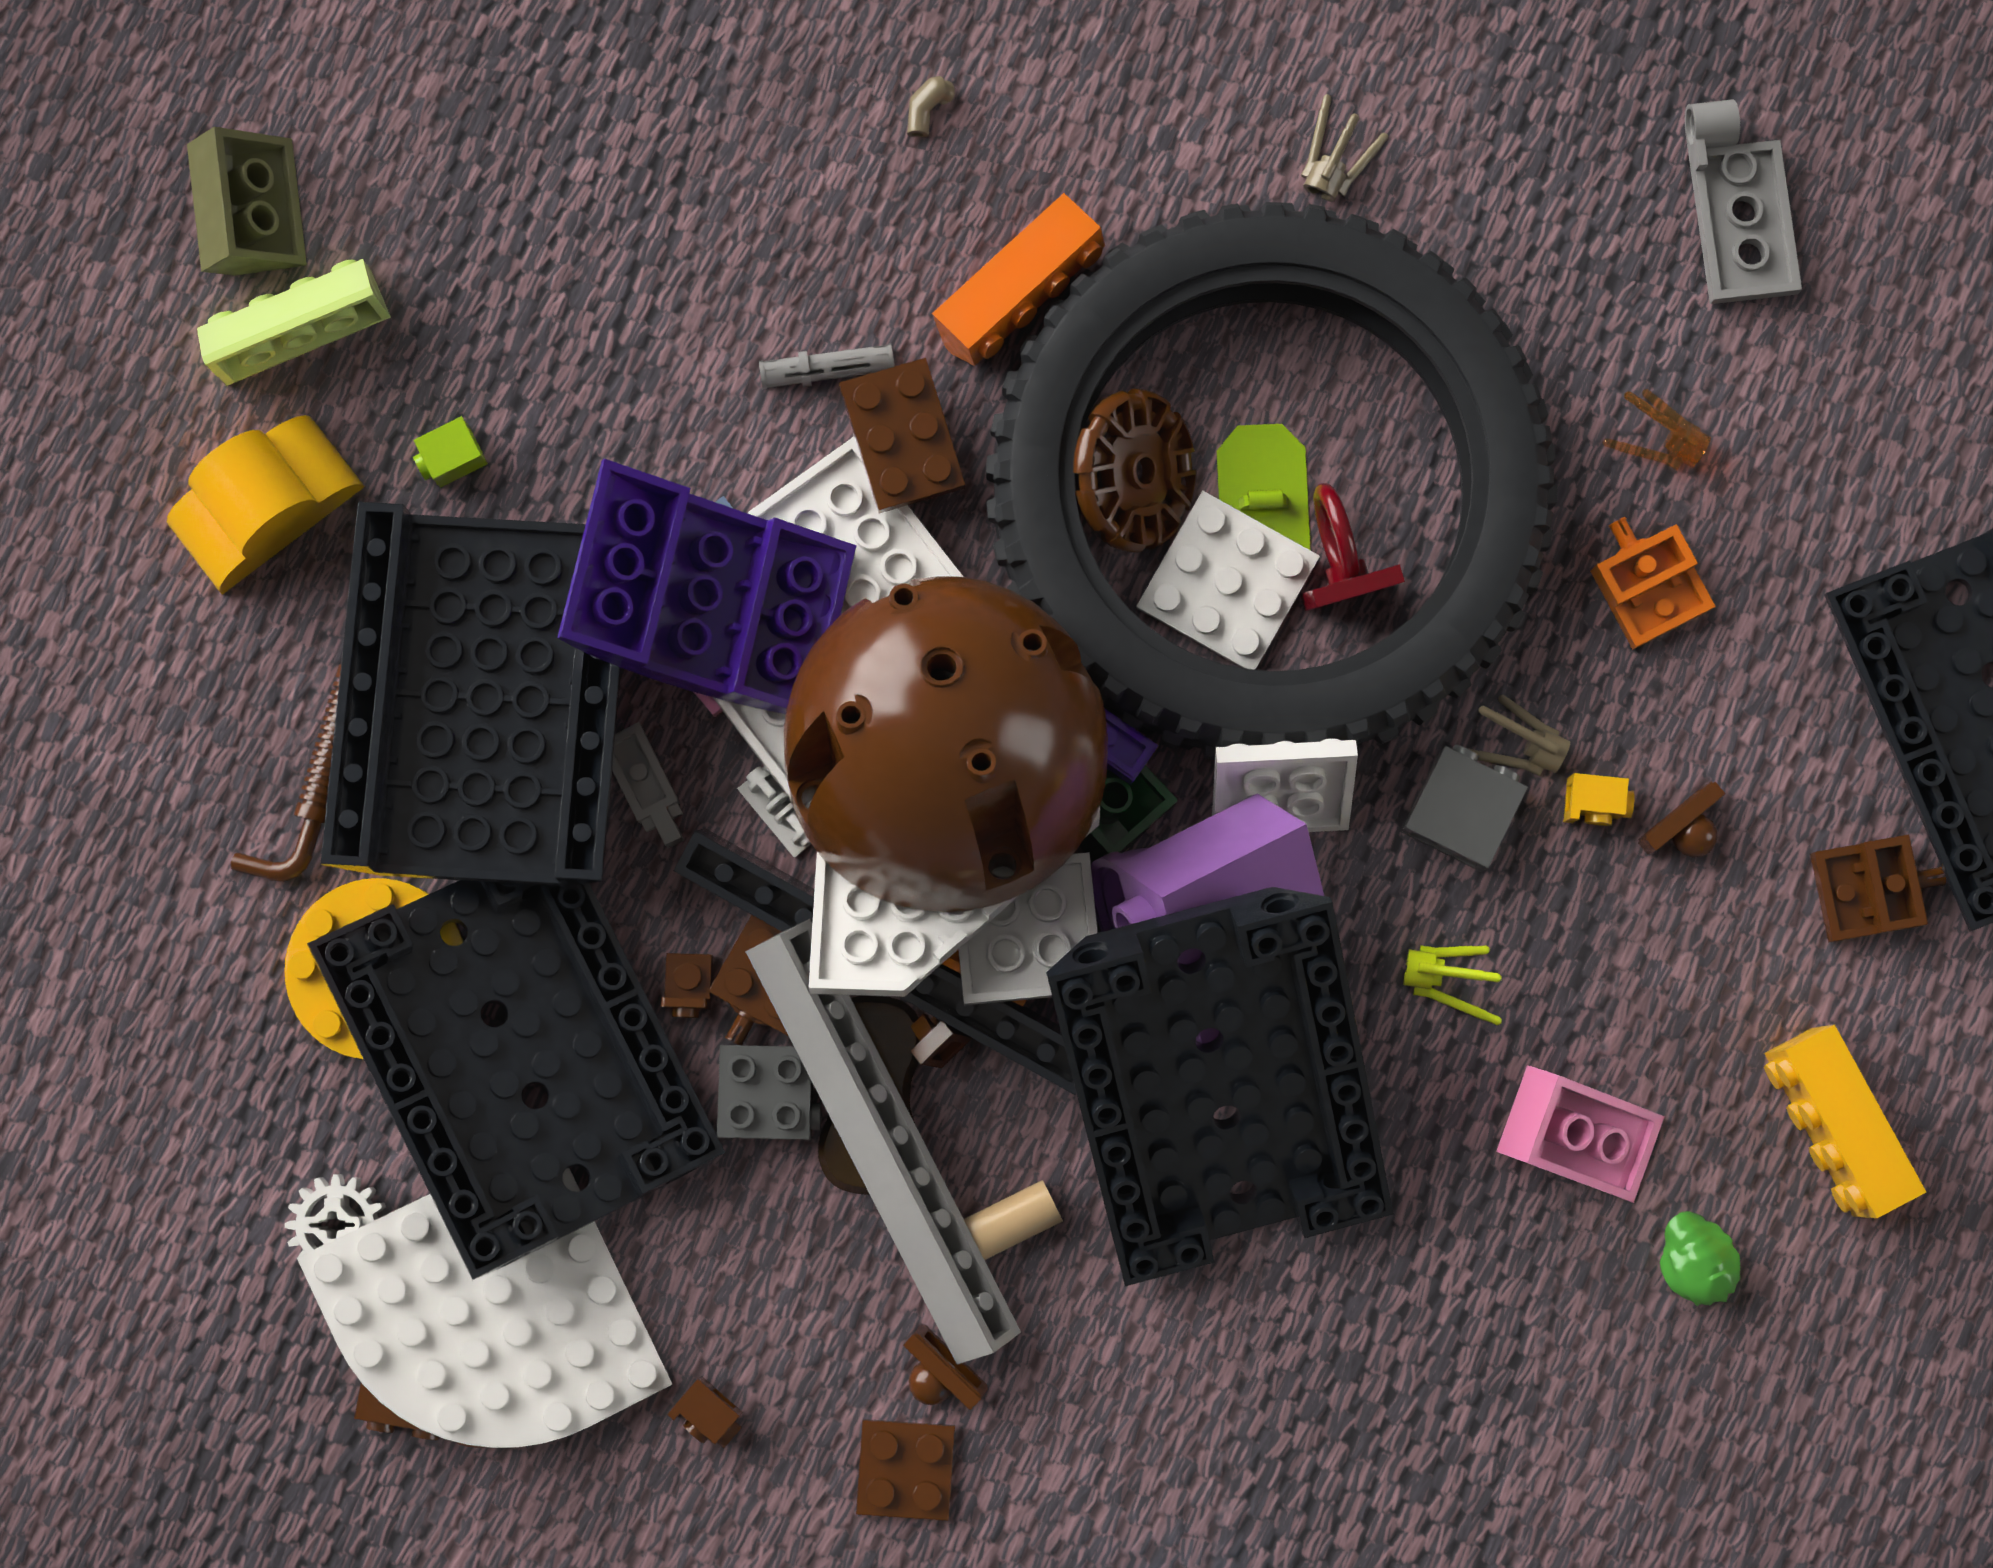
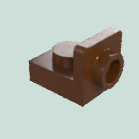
M666 953L664 997H661V1007L672 1008V1017L699 1018L700 1009L711 1010V993L708 990L712 985L713 955Z

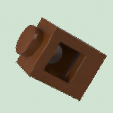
M703 1376L693 1383L667 1414L673 1421L682 1415L687 1419L683 1424L684 1428L694 1438L703 1444L709 1439L713 1444L718 1443L722 1448H725L742 1428L736 1420L743 1412Z

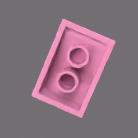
M1527 1065L1496 1152L1634 1203L1665 1116L1565 1077Z

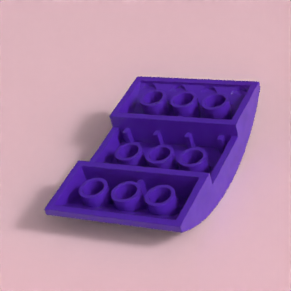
M603 459L557 638L603 661L672 686L749 707L786 714L791 690L801 665L813 645L841 615L857 545L776 517L770 520L762 519L690 494L691 488Z

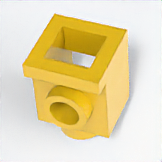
M1573 773L1567 778L1563 822L1574 823L1580 819V815L1585 816L1584 823L1611 826L1612 819H1619L1621 817L1631 818L1634 810L1635 795L1634 791H1628L1629 779Z

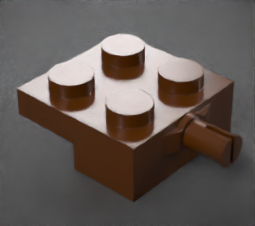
M1909 834L1810 853L1828 943L1927 925L1928 921L1921 889L1946 885V877L1927 879V877L1944 874L1941 866L1917 871Z
M753 915L750 916L708 992L728 1002L735 1012L738 1013L730 1030L725 1035L726 1039L733 1042L742 1026L733 1042L737 1045L743 1044L754 1023L769 1025L788 1036L745 952L782 931Z

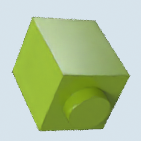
M462 416L413 440L419 451V454L413 456V459L425 481L432 478L440 488L488 464L469 425Z

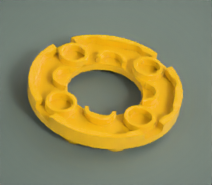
M371 878L353 881L339 886L321 897L307 910L297 924L291 936L285 958L284 972L287 994L301 1024L315 1039L329 1049L349 1057L363 1059L307 943L392 904L398 909L428 895L427 892L411 884L392 879ZM448 923L441 928L440 935L446 944L457 946L464 942L456 923Z

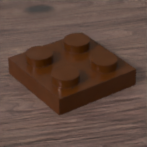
M863 1419L856 1515L949 1521L955 1425Z

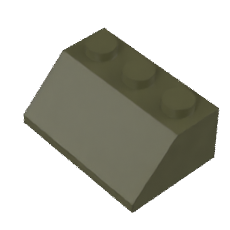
M213 127L189 142L187 150L201 272L235 276L306 266L292 138Z

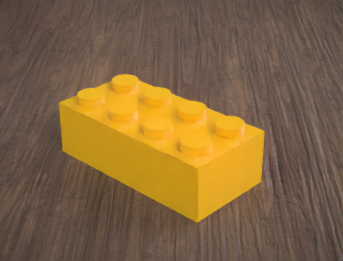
M1835 1024L1811 1028L1764 1053L1769 1063L1764 1065L1765 1072L1776 1089L1783 1087L1791 1102L1790 1105L1786 1106L1788 1115L1797 1129L1800 1131L1806 1129L1814 1144L1809 1147L1810 1155L1822 1172L1825 1170L1829 1171L1836 1184L1835 1187L1831 1188L1832 1195L1844 1213L1850 1211L1853 1217L1879 1218L1926 1193L1924 1186Z

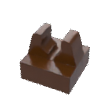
M925 1013L911 1025L912 1030L920 1041L911 1052L921 1065L943 1068L972 1039V1037L934 1016L930 1019Z

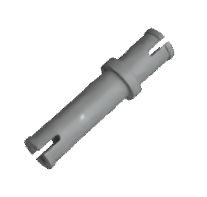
M891 343L807 355V351L798 352L799 357L759 361L763 389L802 383L803 387H811V382L867 375L894 367Z

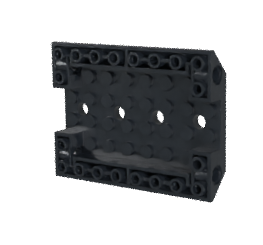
M1992 528L1980 536L1914 562L1909 560L1824 594L1969 932L1993 923V688L1986 685L1982 679L1983 667L1988 663H1993ZM1958 581L1966 586L1968 600L1964 605H1955L1947 599L1945 591L1949 582Z
M459 880L398 909L395 908L394 904L307 943L472 1281L505 1267L672 1183L725 1153L589 883L550 886ZM448 923H458L466 930L467 938L460 945H448L441 938V928ZM496 1003L506 1010L507 1021L503 1025L490 1027L483 1022L481 1010L487 1004ZM532 1084L543 1087L548 1096L547 1104L539 1109L527 1107L523 1103L521 1096L522 1090ZM578 1166L586 1171L589 1181L584 1190L575 1192L569 1190L564 1185L563 1173L567 1168Z
M1277 887L1261 889L1085 936L1046 972L1125 1287L1215 1263L1210 1240L1296 1218L1304 1238L1394 1215L1333 902L1330 897ZM1188 949L1202 951L1200 958L1192 964L1178 962L1179 956ZM1214 1028L1219 1030L1218 1036L1211 1042L1200 1043L1196 1041L1198 1034L1205 1029ZM1223 1106H1233L1236 1108L1235 1113L1227 1119L1220 1120L1213 1117L1214 1113ZM1249 1181L1253 1183L1252 1187L1245 1193L1234 1194L1230 1192L1232 1187L1238 1182Z

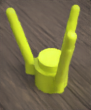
M1420 945V951L1409 949L1403 985L1414 987L1413 995L1429 997L1495 1025H1500L1502 1022L1499 1016L1432 988V985L1441 987L1443 976L1499 982L1501 980L1499 973L1445 966V959H1439L1441 957L1488 954L1490 952L1488 946L1435 948Z

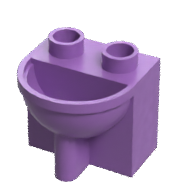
M1255 794L1150 848H1138L1123 853L1110 852L1096 859L1091 864L1095 913L1101 932L1269 887L1324 896L1307 824L1259 794ZM1188 949L1179 956L1178 962L1192 964L1200 958L1202 951ZM1214 1028L1205 1029L1198 1034L1196 1041L1200 1043L1211 1042L1218 1036L1219 1030Z

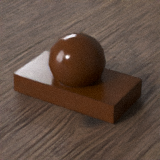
M1711 781L1642 835L1638 839V844L1648 855L1673 838L1677 850L1686 856L1695 858L1703 857L1710 853L1716 845L1717 829L1713 821L1707 816L1702 815V813L1726 793L1716 782Z
M921 1325L904 1343L903 1346L920 1361V1363L914 1366L909 1377L910 1391L917 1401L925 1405L941 1404L953 1393L971 1410L988 1390V1385L964 1362L956 1364L948 1346L926 1325Z

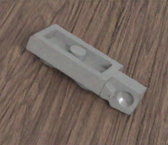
M638 722L616 733L612 771L637 821L640 824L642 823L646 832L657 828L668 849L684 841V838L674 819L683 815L679 806L681 803L641 724Z

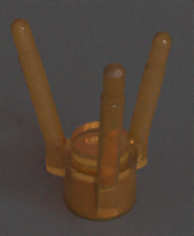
M1644 389L1642 395L1653 406L1634 393L1627 391L1624 394V398L1671 431L1663 447L1670 451L1666 454L1608 438L1603 440V445L1620 452L1664 463L1675 470H1678L1682 463L1694 468L1705 453L1711 437L1701 432V428L1687 421L1650 390Z

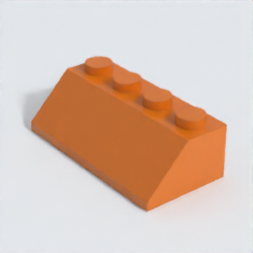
M1063 193L932 313L946 349L952 355L973 366L978 364L983 358L988 359L994 356L1002 347L1004 339L1012 331L1029 324L1035 317L1037 308L1049 297L1056 298L1067 288L1070 278L1082 267L1088 268L1099 259L1105 247L1101 227Z

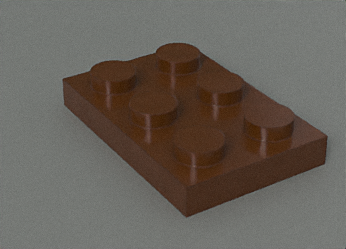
M926 358L839 382L840 391L879 514L965 489V481Z

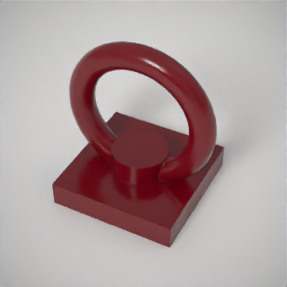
M1319 484L1315 488L1313 495L1314 510L1323 548L1331 568L1325 570L1329 585L1300 594L1305 611L1405 582L1400 564L1375 572H1368L1365 559H1358L1350 522L1337 491L1330 484Z

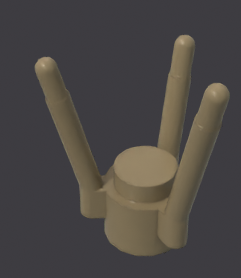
M1326 94L1323 97L1308 162L1301 176L1306 178L1303 185L1304 189L1312 194L1322 191L1321 198L1334 202L1338 194L1345 197L1351 183L1387 141L1388 134L1382 133L1345 175L1346 165L1340 159L1359 120L1358 114L1354 113L1350 116L1346 127L1343 129L1331 156L1323 155L1321 160L1318 161L1331 104V96Z
M1500 695L1498 701L1534 728V731L1485 706L1479 707L1478 711L1481 715L1528 740L1523 754L1530 757L1529 760L1469 749L1479 755V761L1524 769L1540 776L1544 768L1553 773L1558 771L1570 747L1569 740L1558 736L1560 731L1545 725L1505 695Z

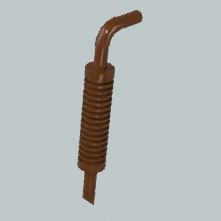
M341 664L338 665L335 678L339 680ZM339 681L333 682L332 686L336 690H331L330 695L334 696V698L328 699L327 703L331 705V708L326 707L325 712L329 715L323 716L322 721L326 722V725H320V730H323V734L318 733L317 738L321 739V741L315 742L314 746L318 748V751L313 750L312 755L316 758L315 760L310 759L309 764L313 765V768H307V773L310 774V777L305 776L304 781L308 782L307 786L302 785L301 790H304L305 794L299 795V799L303 801L302 803L297 802L294 816L304 819L295 851H293L289 859L283 862H272L237 852L231 860L232 870L269 879L270 881L285 882L298 877L308 868L313 858L321 826L325 824Z

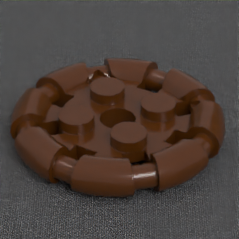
M1134 388L1128 393L1125 391L1116 392L1105 398L1095 407L1089 415V420L1091 421L1089 427L1082 429L1079 434L1073 461V473H1078L1080 489L1076 490L1075 493L1086 522L1093 531L1101 532V539L1106 544L1130 553L1142 552L1144 548L1149 550L1155 549L1168 541L1182 525L1181 516L1185 510H1190L1197 480V469L1192 467L1191 453L1195 452V448L1185 421L1178 412L1170 410L1171 405L1169 401L1154 392ZM1106 432L1112 436L1111 438H1104ZM1139 461L1141 462L1143 469L1142 477L1140 479H1138L1136 473V468ZM1101 470L1103 486L1098 487L1097 471ZM1181 477H1185L1186 486L1181 484ZM1164 498L1165 500L1169 501L1168 505L1161 504ZM1118 510V511H1119V514H1118V516L1116 517V519L1114 520L1113 517H1114L1116 511Z

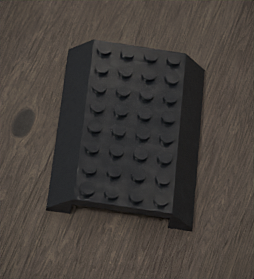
M358 502L320 864L379 876L550 886L603 882L621 667L589 655L557 638L586 524L410 514L404 504Z

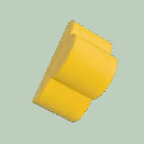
M303 415L289 419L267 433L260 430L241 433L211 451L198 463L190 474L188 484L191 490L173 506L167 516V524L223 595L365 486L312 417Z

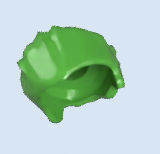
M1686 1211L1677 1214L1666 1226L1664 1234L1665 1246L1660 1259L1661 1273L1672 1291L1692 1301L1696 1306L1701 1304L1710 1306L1714 1302L1727 1303L1728 1294L1735 1292L1736 1285L1740 1280V1255L1733 1246V1240L1728 1234L1723 1232L1718 1224L1706 1221L1703 1216L1697 1213Z

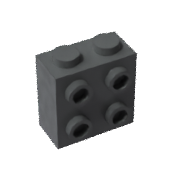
M1454 745L1453 749L1445 746L1439 752L1400 832L1479 872H1483L1489 868L1528 787L1519 783L1520 776L1508 768L1495 765L1494 769H1491L1477 762L1479 755L1460 745Z
M720 1045L717 1138L812 1140V1130L820 1131L821 1103H813V1083L795 1047Z

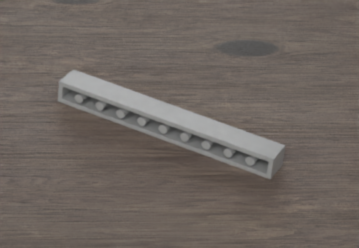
M808 919L745 951L956 1364L996 1352L1020 1334L1021 1331L850 996L810 994L811 920Z

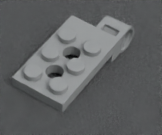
M1734 99L1688 104L1685 111V134L1710 304L1798 295L1802 290L1780 140L1737 144L1740 136V115ZM1738 201L1749 203L1755 212L1754 219L1747 222L1737 219L1732 211L1733 204ZM1752 244L1757 247L1761 254L1760 262L1757 264H1747L1742 261L1738 252L1739 246Z

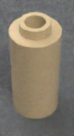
M1043 1180L964 1219L984 1260L1063 1222Z

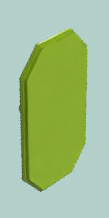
M1283 424L1238 425L1216 451L1219 500L1311 551L1305 446Z

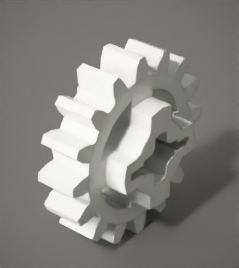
M334 1174L331 1186H329L324 1177L314 1179L316 1191L309 1188H301L299 1193L304 1202L302 1204L292 1203L288 1207L293 1213L297 1214L296 1220L286 1222L285 1228L296 1230L297 1236L290 1239L287 1243L289 1247L301 1245L303 1248L299 1254L301 1256L318 1248L312 1241L309 1233H314L324 1245L378 1219L377 1213L385 1209L386 1205L385 1203L373 1204L371 1199L377 1190L374 1187H369L360 1191L361 1179L358 1177H352L347 1186L345 1185L343 1174ZM327 1196L324 1199V1208L316 1216H310L317 1202ZM348 1196L361 1206L365 1216H358L349 1206ZM337 1215L339 1220H345V1223H354L355 1226L345 1227V1229L337 1231L336 1234L334 1229L320 1227L318 1223L328 1222V1220L335 1219Z

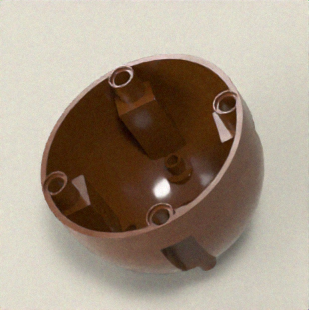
M954 576L919 578L910 580L909 584H899L893 587L889 596L874 603L864 598L843 612L813 645L799 669L789 697L784 723L785 770L792 804L798 821L808 840L833 870L851 884L886 902L924 911L955 912L984 908L1019 896L1049 878L1072 856L1088 834L1103 798L1107 774L1108 733L1106 713L1100 691L1081 663V654L1077 644L1065 629L1034 602L1010 589L983 580ZM939 670L953 673L952 677L942 681L931 677L934 672ZM849 721H857L856 723L852 724L847 723ZM979 767L987 768L984 771L976 770ZM811 801L809 809L806 808L807 803ZM1006 866L1011 868L1014 874L1009 878L999 879L994 877L991 871L996 867Z

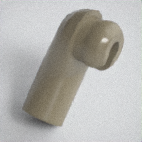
M942 76L931 77L911 96L907 131L909 136H929L931 110L938 103L945 105L954 98L955 87L951 81L944 80Z

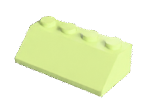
M363 259L359 261L345 260L333 266L332 272L316 279L315 277H305L291 284L290 289L275 296L273 294L258 296L249 302V307L237 312L224 311L215 314L208 319V324L198 327L197 330L201 355L205 365L228 386L391 318L373 273Z

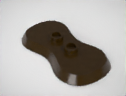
M869 995L851 998L914 1121L910 1107V1087L919 1062L911 1050L920 1041L912 1030L911 1025L919 1017L907 1003L895 998ZM828 1115L818 1143V1159L823 1173L835 1187L843 1191L870 1195Z

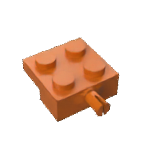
M1626 517L1608 526L1621 549L1616 555L1597 564L1590 572L1632 650L1716 607L1694 568L1698 562L1677 524L1650 538L1639 540L1636 539Z

